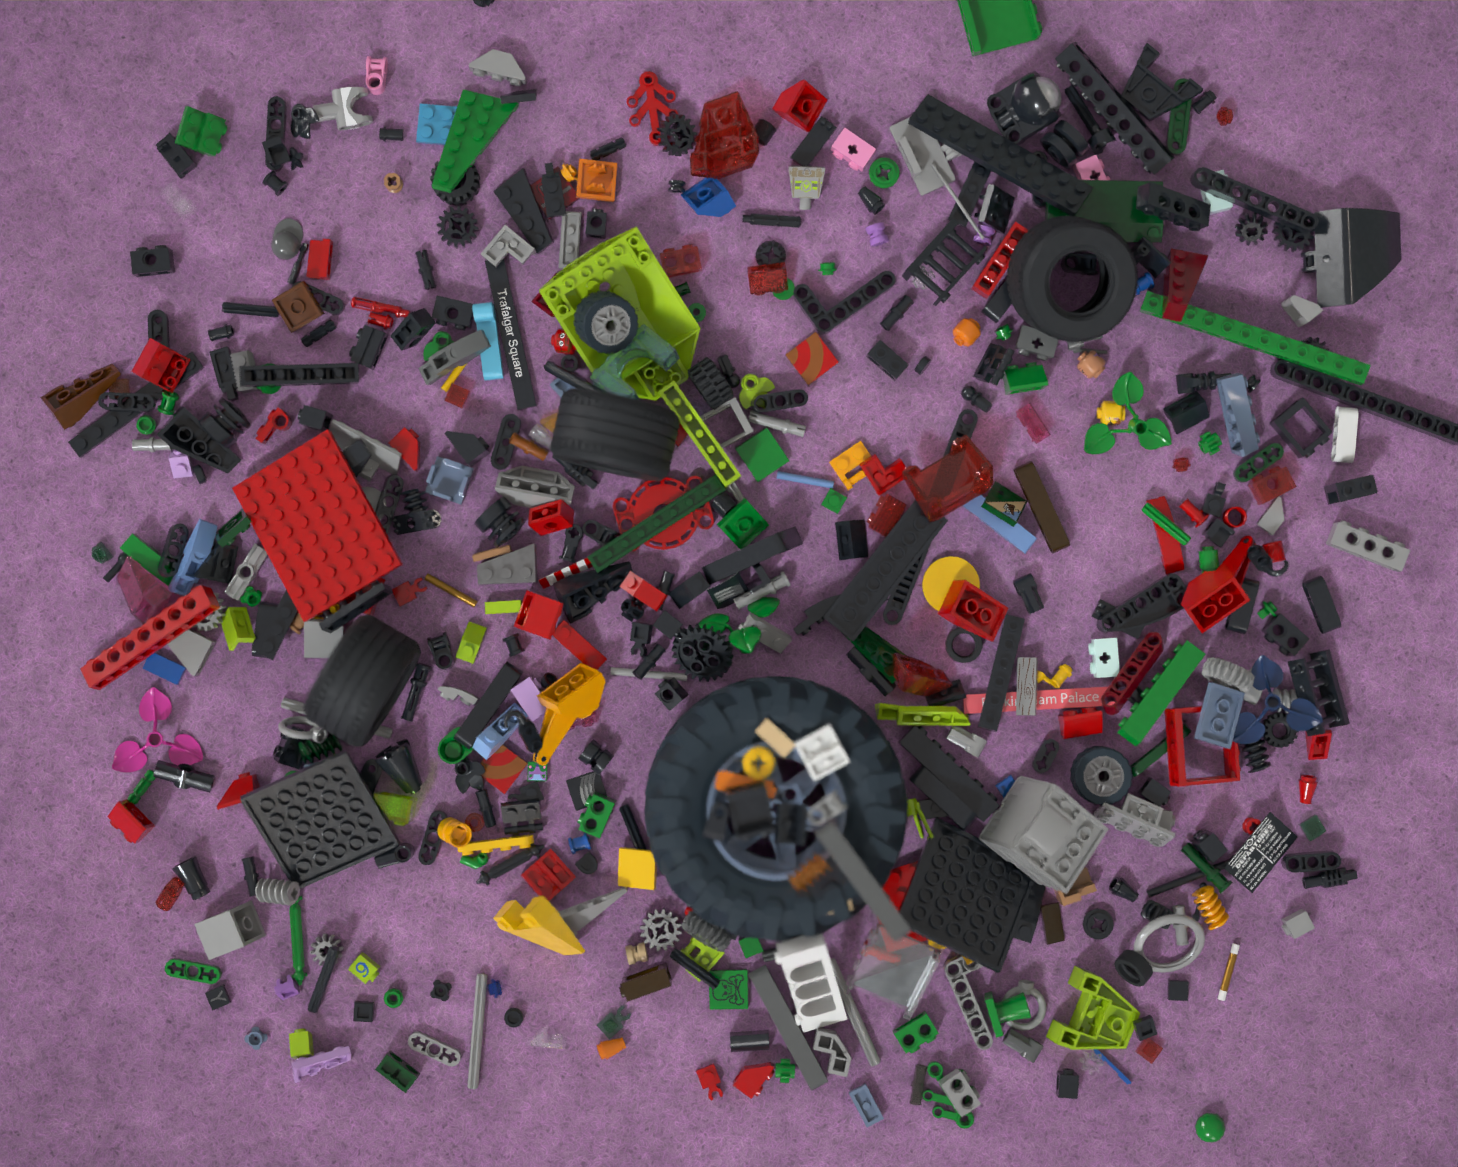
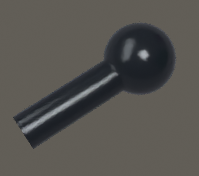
M122 552L118 556V562L103 579L109 583L123 567H129L133 563V559L125 552Z

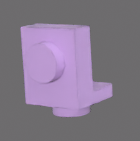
M173 449L169 455L173 478L193 476L194 472L190 456Z

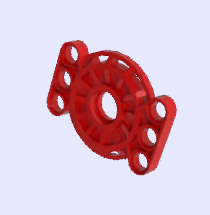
M691 476L685 485L681 481L665 477L661 480V484L651 487L648 484L654 481L648 480L635 490L630 501L623 497L615 499L613 511L620 534L628 531L624 530L621 526L623 520H631L632 527L653 515L657 506L661 504L668 505L690 491L689 483L692 479L699 480L700 484L703 482L699 476ZM665 481H672L677 483V485L675 487L670 484H665ZM645 486L646 490L639 497H636L639 490ZM619 501H624L627 504V508L623 512L616 509V504ZM709 502L703 508L696 509L644 544L654 549H673L689 540L696 531L697 526L704 530L710 529L714 524V517ZM703 516H709L711 519V524L707 527L702 526L700 523V519ZM692 521L695 523L694 528L691 526ZM690 530L691 533L682 541L681 537ZM676 540H678L679 542L673 546L666 547V543L674 542ZM651 541H654L656 543H662V547L654 546L649 543Z

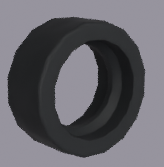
M961 627L952 630L945 641L948 655L954 661L960 663H969L975 660L981 654L983 648L980 636ZM959 634H969L975 641L974 651L968 656H960L953 649L954 638Z
M1133 950L1123 951L1114 963L1118 974L1134 986H1144L1153 974L1150 963Z

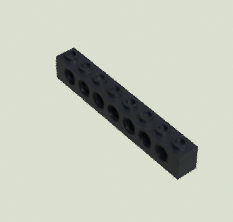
M1077 42L1071 43L1055 58L1058 62L1056 64L1062 72L1066 71L1070 76L1069 81L1075 87L1078 86L1082 90L1081 94L1087 101L1090 100L1095 105L1093 108L1097 114L1103 115L1106 118L1108 127L1118 132L1120 141L1130 146L1132 155L1136 159H1141L1144 163V169L1149 174H1157L1175 158ZM1074 61L1080 63L1079 71L1073 69L1072 64ZM1087 75L1091 76L1093 79V83L1091 86H1088L1085 83V77ZM1099 90L1104 91V100L1098 99L1097 92ZM1111 104L1115 105L1118 109L1116 115L1111 114L1109 111ZM1123 119H1127L1130 122L1129 129L1122 127ZM1135 134L1142 136L1141 144L1135 142ZM1148 148L1154 150V158L1147 156L1146 151Z

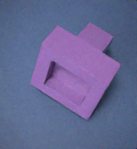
M287 975L288 981L286 983H283L280 978L276 981V986L274 987L275 994L281 1000L300 994L299 987L290 975Z

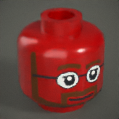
M558 329L552 335L551 345L554 346L557 353L574 354L577 349L564 329Z

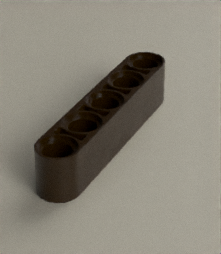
M1029 461L1014 468V474L1051 553L1054 554L1069 547V539L1033 462Z

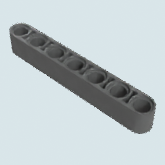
M832 821L815 833L818 839L896 943L911 932L910 927Z
M766 964L748 973L811 1091L829 1082L802 1030L796 1024L795 1018Z

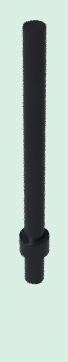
M1232 858L1213 866L1223 870ZM1199 870L1149 889L1146 892L1150 898L1206 875Z

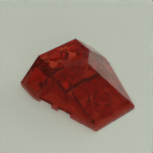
M736 91L704 103L699 122V135L695 137V150L691 152L690 156L691 175L720 179L752 168L759 155V138L740 93Z

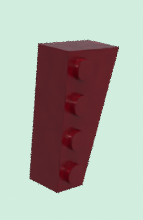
M1170 249L1167 258L1171 264L1164 270L1163 319L1182 321L1209 255Z

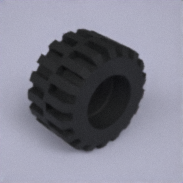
M436 161V163H435V166H436V167H435V168H432V170H431V173H432V176H430L431 182H433V179H434V176H435V173H436V170H437V167H438V164H439L438 161ZM473 164L465 172L466 182L461 188L453 190L451 193L433 189L436 195L449 205L459 206L460 203L465 205L467 204L466 201H472L474 199L473 196H477L478 188L481 185L479 182L480 175L475 165Z
M704 358L687 370L694 386L712 409H717L734 397L729 383L710 358Z

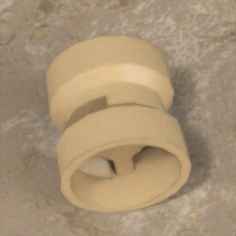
M644 942L638 943L637 946H625L629 965L635 964L637 961H648Z

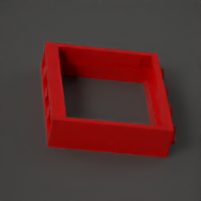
M1202 706L1165 709L1170 786L1181 787L1241 781L1240 750L1238 743L1233 741L1231 749L1223 748L1225 775L1186 778L1182 713L1201 712Z

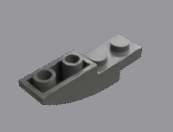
M479 330L436 352L428 358L429 361L418 369L426 385H432L456 367L464 366L490 348L491 345L484 331Z

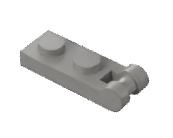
M750 613L746 617L745 623H741L738 627L741 630V628L745 629L755 625L754 627L759 628L761 631L759 642L780 654L792 641L790 635L753 613Z

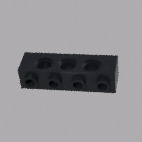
M1153 182L1138 187L1136 209L1143 211L1144 214L1157 216L1160 220H1168L1176 226H1184L1194 232L1209 226L1211 204Z

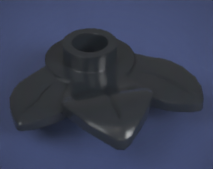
M296 104L291 111V133L294 138L300 135L302 138L310 139V124L317 123L319 117L313 108Z
M464 758L455 764V772L457 774L455 781L462 794L470 786L479 791L483 790L484 779L481 775L486 772V769L480 762H471L469 759Z

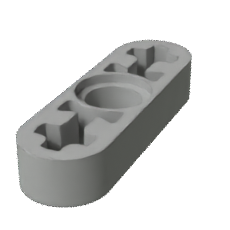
M414 1032L408 1039L411 1049L447 1066H456L461 1060V1052L457 1048L422 1032ZM419 1036L421 1037V1042L426 1043L427 1040L430 1042L427 1044L426 1050L422 1049L424 1045L421 1043L417 1046L414 1045L415 1041L412 1038ZM431 1044L439 1045L440 1052L438 1054L430 1052L429 1047ZM444 1048L447 1049L445 1053L451 1055L452 1052H454L457 1060L454 1059L452 1062H450V1057L447 1055H444L443 1058H441L440 1056L443 1053Z

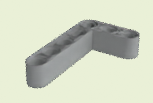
M959 954L945 961L943 969L974 1042L978 1048L987 1050L992 1046L993 1039L965 975L984 966L976 962L973 965H967L962 955ZM951 964L958 966L957 971L954 973L948 972V967ZM958 982L965 983V988L961 991L955 988ZM968 999L973 1001V1005L970 1008L963 1007L964 1001ZM973 1018H980L979 1025H971V1020ZM982 1035L988 1036V1041L985 1044L978 1042L979 1037Z

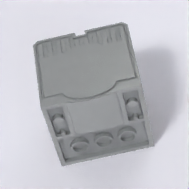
M1020 776L1001 802L1002 806L1000 809L995 811L981 832L979 839L1004 860L1013 863L1037 884H1043L1048 888L1052 887L1054 890H1060L1067 894L1105 836L1108 828L1057 785Z

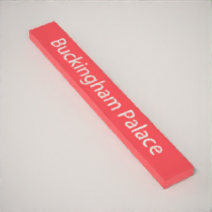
M1109 686L1037 690V710L1102 706L1101 697ZM1007 692L1002 712L1016 711L1017 692ZM986 693L967 694L966 698L963 699V713H981ZM1109 702L1107 705H1113L1115 702Z

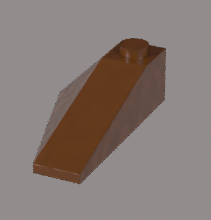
M113 364L91 372L87 379L77 378L74 380L73 385L66 388L64 385L58 386L40 398L65 430L74 426L76 422L84 417L98 401L99 396L107 391L121 373Z

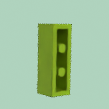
M522 600L485 602V614L519 612Z

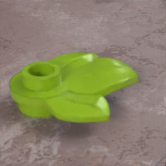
M754 374L745 375L741 380L740 403L745 409H748L751 406V400L755 396L768 394L767 392L775 388L774 384L766 377L758 378ZM747 381H753L754 386L749 387L747 385ZM759 398L756 405L764 408L765 402Z

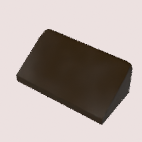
M1059 902L1041 905L1040 912L1045 943L1049 945L1065 941Z

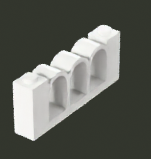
M819 934L812 937H804L803 935L776 943L778 952L774 953L777 964H782L797 1014L794 1015L795 1021L798 1026L801 1025L803 1033L847 1020L823 935Z

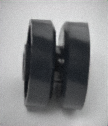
M1059 120L1053 126V132H1047L1040 142L1045 151L1060 166L1070 169L1077 162V157H1083L1089 151V145L1080 132L1064 120Z

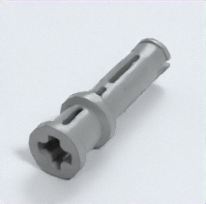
M784 571L770 579L771 582L754 593L751 594L748 591L734 598L733 600L738 610L770 593L776 594L777 590L785 586H791Z

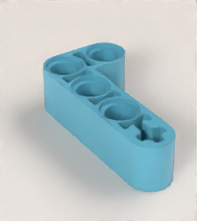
M492 302L472 304L477 331L483 330L491 345L490 348L480 354L484 381L503 379L504 373L494 304Z

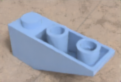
M516 703L512 704L477 736L472 748L486 760L518 728V720L515 716L509 719V727L505 728V715L511 710H519L526 718L528 717L527 713Z

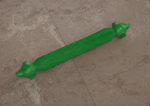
M299 896L298 900L293 905H290L289 908L293 967L296 970L291 977L297 981L298 985H302V981L307 977V973L303 971L301 907L298 904L302 900V896Z

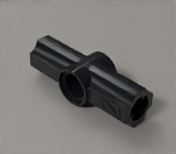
M855 646L846 654L851 662L859 668V672L870 683L872 682L885 697L897 686L895 682L892 684Z
M158 760L153 773V777L174 782V785L178 788L188 789L191 787L209 793L215 780L214 775L196 771L189 764L175 765Z

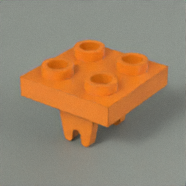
M579 159L576 198L614 202L617 163Z

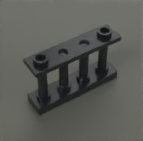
M954 218L902 274L906 281L911 276L917 277L938 296L937 300L933 303L935 306L940 302L943 304L951 296L950 290L975 263L979 265L986 257L983 254L988 249L984 246L978 253L956 233L955 227L958 225V222ZM946 238L952 239L973 258L968 265L944 246L945 243L943 241ZM934 251L941 252L962 272L955 278L933 259L932 253ZM923 263L925 265L928 264L950 283L944 291L921 271L920 266Z
M376 580L371 583V590L363 593L362 589L356 592V598L348 604L346 599L339 602L340 610L334 614L331 613L330 609L324 611L325 618L319 623L321 630L330 634L391 595L393 593L391 587Z
M1330 649L1310 653L1311 661L1306 662V658L1288 661L1297 699L1302 698L1310 701L1318 710L1320 706L1324 705L1326 717L1322 718L1321 724L1307 730V736L1325 734L1324 726L1329 724L1330 728L1350 724ZM1314 668L1316 679L1313 681L1309 673V669ZM1316 687H1319L1321 698L1316 699L1314 691Z

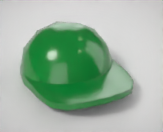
M460 727L449 732L438 745V755L445 763L456 764L462 761L474 749L472 747L468 749L453 739Z

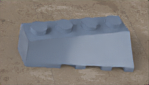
M1235 373L1216 378L1231 452L1244 457L1259 449L1258 443H1260V438L1254 429L1256 419L1250 410L1252 401L1246 391V388H1248L1247 379L1245 376L1243 377V374Z

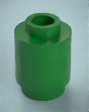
M1214 546L1202 547V551H1198L1199 565L1202 573L1205 571H1216L1219 567L1218 550H1214Z

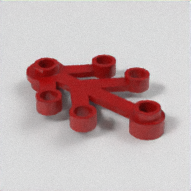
M646 71L639 78V88L633 96L627 98L626 102L629 108H636L638 100L645 92L647 93V100L638 112L629 118V122L632 127H638L641 124L642 118L649 110L652 128L649 140L652 145L659 146L658 143L661 142V139L655 140L653 138L655 134L660 135V132L657 131V128H659L657 109L666 116H669L672 112L678 114V111L668 108L656 99L654 90L664 96L665 101L668 103H673L676 100V94L674 91L667 90L661 86L655 73ZM651 78L652 82L648 84L645 82V79ZM673 94L674 97L673 99L669 100L667 99V95ZM631 99L636 101L634 105L629 104ZM633 118L639 120L637 124H633L631 121Z

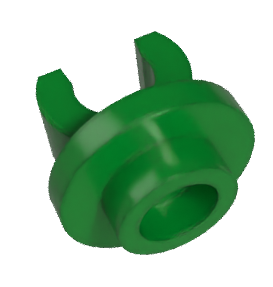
M1264 600L1265 608L1257 613L1261 619L1270 613L1274 617L1277 616L1275 611L1278 609L1271 601L1267 603Z

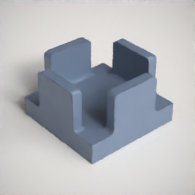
M437 456L435 464H432L426 480L428 484L425 493L462 505L474 469Z

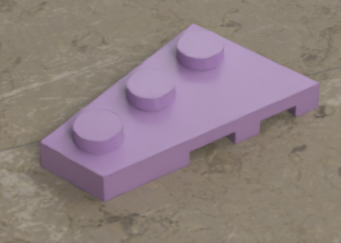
M339 1046L334 1048L333 1051L326 1053L322 1051L309 1058L301 1057L296 1059L295 1062H292L294 1082H300V1077L307 1074L311 1077L317 1075V1072L324 1067L325 1069H331L350 1061L351 1051L349 1046Z

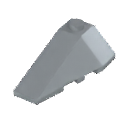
M627 887L617 889L561 910L558 913L572 933L577 935V931L618 900L628 889Z

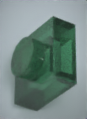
M1315 814L1298 824L1308 841H1312L1326 832L1323 824Z

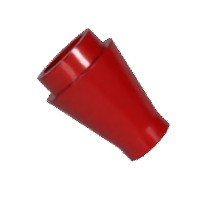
M1301 775V779H1298L1300 803L1311 804L1318 784L1316 781L1317 777Z

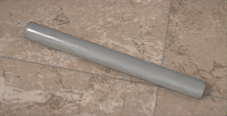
M611 667L610 675L635 677L632 673L635 669ZM649 670L643 677L671 680L674 677L677 681H687L685 673Z

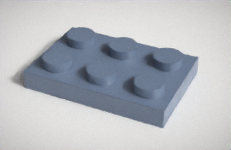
M1209 682L1194 739L1231 749L1245 693Z

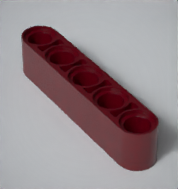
M1150 632L1144 637L1102 695L1101 703L1106 714L1116 715L1120 712L1163 652L1164 644L1159 633ZM1153 642H1158L1157 645H1150ZM1142 657H1148L1146 660H1139ZM1131 672H1137L1135 675H1129ZM1120 687H1126L1124 690H1118ZM1109 702H1115L1113 705H1107Z

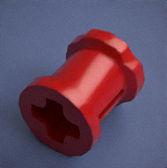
M1252 817L1246 818L1242 824L1244 832L1250 835L1254 832L1249 829L1252 823L1256 824L1254 831L1261 823L1260 820Z

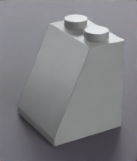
M252 900L194 924L209 960L242 948L266 936Z

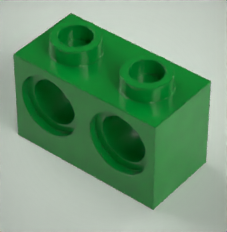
M594 792L593 796L589 795L585 806L588 807L586 813H581L577 822L581 824L578 830L600 839L616 800L598 792ZM596 801L603 802L604 809H596L594 803ZM590 818L596 820L597 826H588L587 820Z
M926 1011L893 1030L895 1037L906 1054L908 1052L911 1054L920 1049L921 1044L932 1042L937 1038L936 1035L939 1034ZM924 1024L930 1026L927 1033L920 1032V1027ZM908 1034L914 1037L911 1043L903 1041L904 1037Z

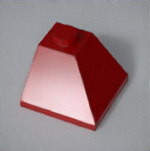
M803 79L781 92L772 110L783 119L809 133L828 99Z
M250 772L238 775L239 779L232 782L217 804V810L241 803L240 796L260 788L256 774L250 775Z

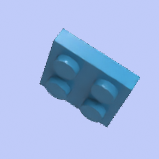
M420 104L416 142L445 145L457 107Z

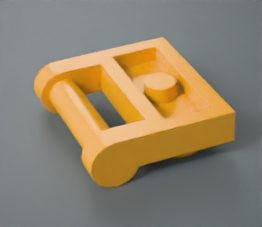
M859 441L831 460L829 464L846 489L850 490L853 488L852 485L866 477V475L861 470L847 479L845 474L871 457L863 443Z

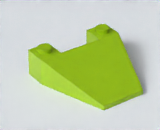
M1074 966L1068 984L1082 991L1069 1025L1053 1019L1046 1038L1072 1050L1126 1049L1134 1031L1132 1021L1139 1018L1140 1012L1101 977L1091 971Z

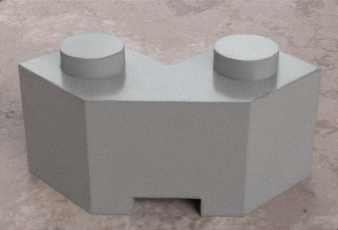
M821 1027L817 1028L813 1041V1050L830 1053L827 1067L828 1073L847 1077L851 1062L849 1051L836 1031Z

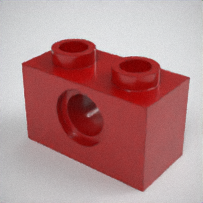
M562 499L529 509L528 525L540 536L573 527L574 510Z

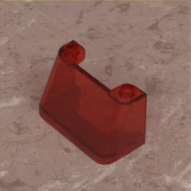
M965 435L952 442L951 453L922 470L916 465L908 466L902 471V477L929 521L934 522L988 491L993 485V465L972 440Z

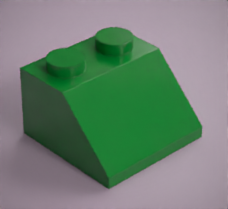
M1037 362L1025 364L1026 367L1018 368V365L1006 367L1007 370L1004 371L1005 375L1003 377L1005 395L1042 390L1047 387L1048 380L1043 365H1037Z

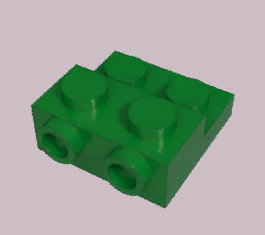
M185 106L175 143L207 156H216L222 148V143H220L221 135L224 136L227 131L226 119Z

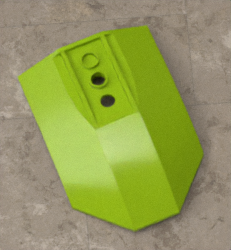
M637 227L592 248L565 266L538 290L603 391L656 401L661 397L658 391L672 381H675L679 386L688 380L687 370L691 368L700 326L688 310ZM603 282L609 283L607 291L627 300L634 307L638 316L639 324L636 337H634L633 342L626 349L618 353L606 354L594 350L583 342L575 331L574 314L578 304L590 293L600 291L599 287Z

